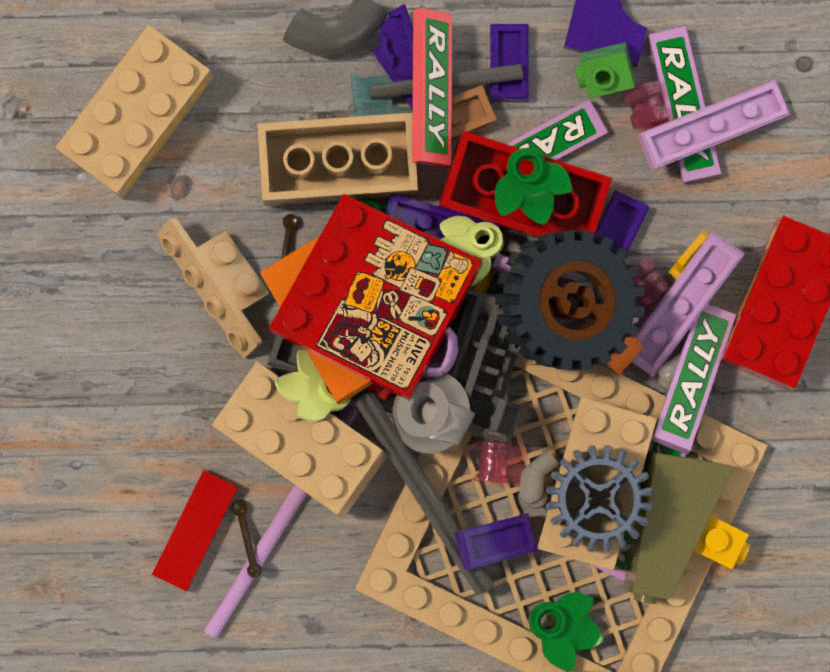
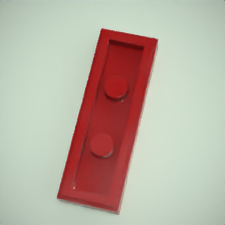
M203 470L151 575L186 592L188 591L239 488L238 486Z

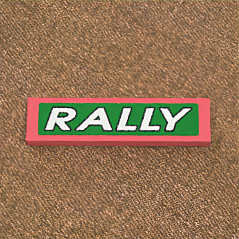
M419 8L413 10L412 163L443 168L451 166L452 14Z

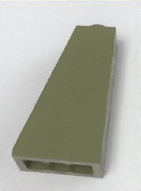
M653 451L647 452L644 472L648 473L649 478L642 482L641 489L653 488L654 493L649 496H642V503H650L654 507L652 511L640 510L639 516L649 520L647 526H643L637 521L634 523V529L638 531L640 536L637 539L632 537L623 589L634 594L633 600L657 604L658 598L671 599L731 475L732 466Z

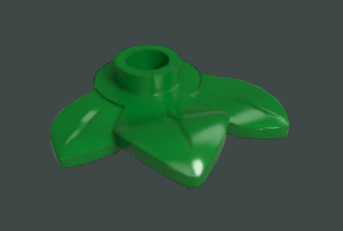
M521 148L515 151L508 159L507 174L496 184L495 204L499 214L505 216L520 207L521 211L531 220L539 224L547 223L553 211L554 195L566 194L572 191L569 175L562 166L545 162L542 154L535 149ZM523 160H528L533 165V171L530 175H523L519 170V164Z
M570 592L563 595L555 603H540L533 608L529 616L530 630L537 638L541 639L544 657L551 664L562 670L572 671L576 662L575 650L591 649L604 642L598 626L586 616L592 608L594 599L583 593ZM545 614H550L554 617L555 623L550 629H545L541 624V619Z

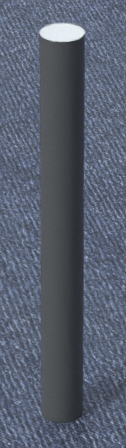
M521 64L452 73V89L523 79ZM413 79L369 85L371 100L413 95Z

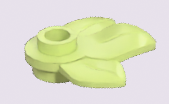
M454 216L441 222L440 229L445 236L440 239L441 241L482 260L483 265L472 286L478 284L490 273L491 259L502 250L504 238L501 230L493 223L480 222L476 224L465 216ZM483 235L490 236L487 243H477L479 237Z
M299 350L297 352L298 372L285 374L275 381L279 393L288 401L298 404L296 409L297 417L306 421L315 422L323 420L330 411L344 409L351 400L350 397L339 405L337 404L334 397L328 392V387L306 350Z

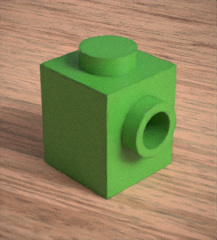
M626 42L581 53L580 65L575 66V72L580 89L587 88L589 99L634 88L635 75Z

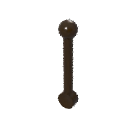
M288 214L283 218V226L286 229L281 259L290 254L293 230L298 225V219L293 214Z
M236 500L232 505V512L238 516L249 562L247 573L250 577L257 578L262 574V567L256 562L245 516L247 504L243 500Z

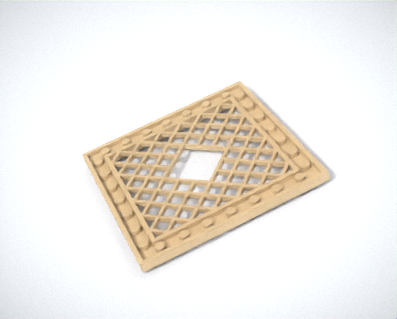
M517 356L514 367L520 370L512 372L510 379L523 375L529 396L511 402L520 405L532 401L538 418L537 422L520 428L516 424L513 435L516 437L522 456L501 462L495 445L497 440H494V443L482 440L468 445L472 437V431L467 430L460 445H453L438 453H420L417 463L440 499H442L447 488L454 507L448 510L450 515L456 513L461 530L467 529L461 511L478 505H482L489 524L493 522L487 502L507 496L514 514L513 517L520 515L513 493L520 491V485L510 488L504 467L524 461L527 467L531 464L530 458L539 456L546 450L559 463L555 450L567 446L568 440L553 445L546 424L566 417L570 430L572 429L574 422L572 415L576 414L577 408L569 409L563 391L578 398H587L657 418V421L666 396L621 374L618 376L603 365H592L593 369L565 370L545 367L536 364V361ZM529 374L555 387L535 393ZM557 392L564 412L544 419L537 398ZM505 393L503 400L509 401L507 394ZM703 414L690 450L694 454L685 457L699 460L704 458L710 462L732 466L731 475L711 516L730 525L768 445ZM541 426L548 447L527 454L520 433ZM489 444L496 465L476 471L469 451ZM464 453L470 474L451 480ZM559 463V465L555 468V469H556V472H558V473H559L560 467H561V466H560V463ZM498 470L505 490L485 497L478 476ZM551 474L544 477V482L553 480ZM473 479L479 500L459 506L452 485ZM405 484L355 590L523 672H563L567 670L557 668L544 657L542 641L531 632L523 606L542 599L544 602H550L549 597L568 590L569 592H576V587L595 581L602 602L593 604L590 612L604 607L611 628L602 630V636L613 633L620 654L599 660L596 648L593 647L590 649L594 662L576 654L575 667L572 671L613 672L603 666L621 660L616 672H661L713 560L693 551L671 599L658 598L657 604L648 603L642 615L637 601L633 600L634 594L627 591L628 593L607 599L600 579L611 576L606 572L598 574L596 567L589 564L593 576L572 583L565 562L573 559L561 557L537 565L532 552L528 553L532 568L513 575L511 574L507 559L501 561L506 577L493 581L491 588L509 582L516 603L495 609L489 591H486L484 596L489 608L488 611L463 599L475 594L473 589H469L460 593L453 573L460 570L458 565L451 567L445 545L432 524L431 527L437 543L417 550L430 521ZM439 548L446 569L425 576L418 555ZM413 558L420 577L407 571ZM560 564L567 585L546 591L540 571ZM534 573L541 594L520 600L514 580ZM448 574L455 594L428 581ZM630 598L636 619L616 625L609 605ZM518 608L524 628L498 615ZM549 614L550 620L541 623L544 628L551 625L554 626L555 620L552 615ZM638 625L625 651L619 631Z

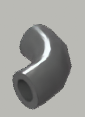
M352 0L342 13L334 17H319L301 8L290 22L283 41L294 48L315 55L343 54L364 44L383 24L388 14L372 0Z

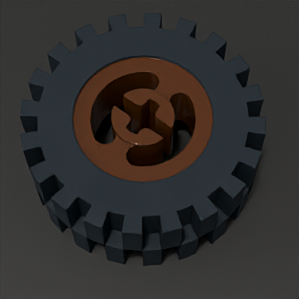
M574 230L546 233L537 236L538 240L527 241L519 248L522 252L518 255H511L505 263L511 267L509 272L500 273L497 283L504 285L503 294H495V305H503L504 314L497 315L500 326L508 327L510 332L504 336L509 343L519 345L521 349L518 352L525 358L536 360V364L565 370L593 369L592 365H605L612 361L609 356L610 354H621L628 347L623 342L625 337L635 338L639 330L638 327L632 325L633 318H643L645 308L636 306V296H645L644 286L634 285L632 278L640 275L636 265H626L624 262L629 257L628 253L623 248H612L611 245L614 241L605 236L595 237L594 232ZM567 272H577L589 280L593 286L594 293L590 287L580 286L581 283L569 282L558 285L557 280ZM568 294H573V298L578 301L576 307H571L572 303L566 300ZM549 299L554 313L565 315L564 318L578 319L587 316L586 323L571 330L561 326L550 312Z

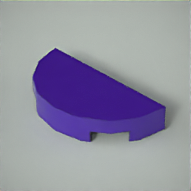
M403 4L392 10L382 24L379 33L380 54L391 70L399 76L413 79V26L406 5Z

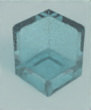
M358 73L350 74L355 117L394 114L392 98L371 100L369 85L390 82L387 75L358 78Z

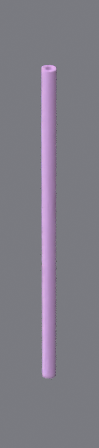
M350 400L348 405L337 416L339 420L348 426L351 425L359 412L355 401ZM296 485L292 488L254 549L256 562L261 567L307 495L306 492ZM248 560L204 629L205 633L215 639L221 633L254 580L247 573Z

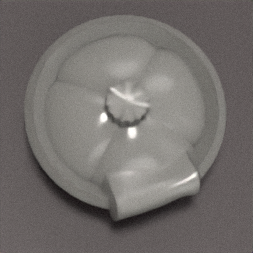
M444 373L440 377L422 378L410 401L397 395L393 404L392 416L395 428L408 447L417 452L432 454L442 452L453 445H460L475 413L470 410L468 396L462 385L454 377Z

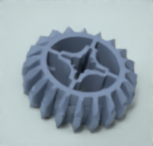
M590 445L588 447L590 458L583 459L582 453L577 449L573 451V454L578 463L573 467L565 458L560 461V464L568 470L565 476L555 471L552 472L551 477L554 480L560 481L561 484L559 488L552 486L546 488V493L558 495V502L546 503V508L548 510L559 508L561 514L554 516L550 521L552 525L559 524L563 520L568 526L562 529L560 536L565 538L571 531H574L577 534L573 540L574 547L578 548L584 537L590 539L588 543L589 552L595 551L596 541H603V549L607 553L611 552L610 539L616 538L620 548L626 547V541L622 537L623 533L628 531L634 539L640 536L632 525L635 521L643 526L648 525L649 520L639 516L641 509L646 511L653 510V504L642 503V496L652 495L654 491L653 488H640L639 483L646 481L649 475L647 472H644L635 477L632 471L640 464L637 459L633 460L628 467L622 463L626 458V451L621 450L615 460L610 458L612 447L606 445L603 457H596L595 445ZM592 465H607L617 469L619 472L605 484L599 485L590 481L580 470ZM571 480L584 491L586 497L584 505L573 517L570 516L566 505V491ZM627 480L633 492V506L628 517L617 508L614 502L615 493ZM585 482L598 491H602L605 488L608 489L613 483L616 484L609 491L611 497L606 498L611 500L609 506L615 511L614 515L607 508L604 509L600 505L584 514V511L590 506L588 500L593 499L588 497L590 491L584 486ZM603 513L609 516L618 527L606 532H593L582 528L581 525L592 515Z

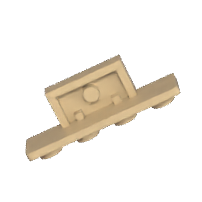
M173 217L157 233L163 250L175 260L182 270L186 283L196 290L204 302L207 313L217 320L226 333L231 347L237 350L243 358H246L262 344V339L245 317L243 311L263 300L269 294V291L226 231L196 247L177 218Z

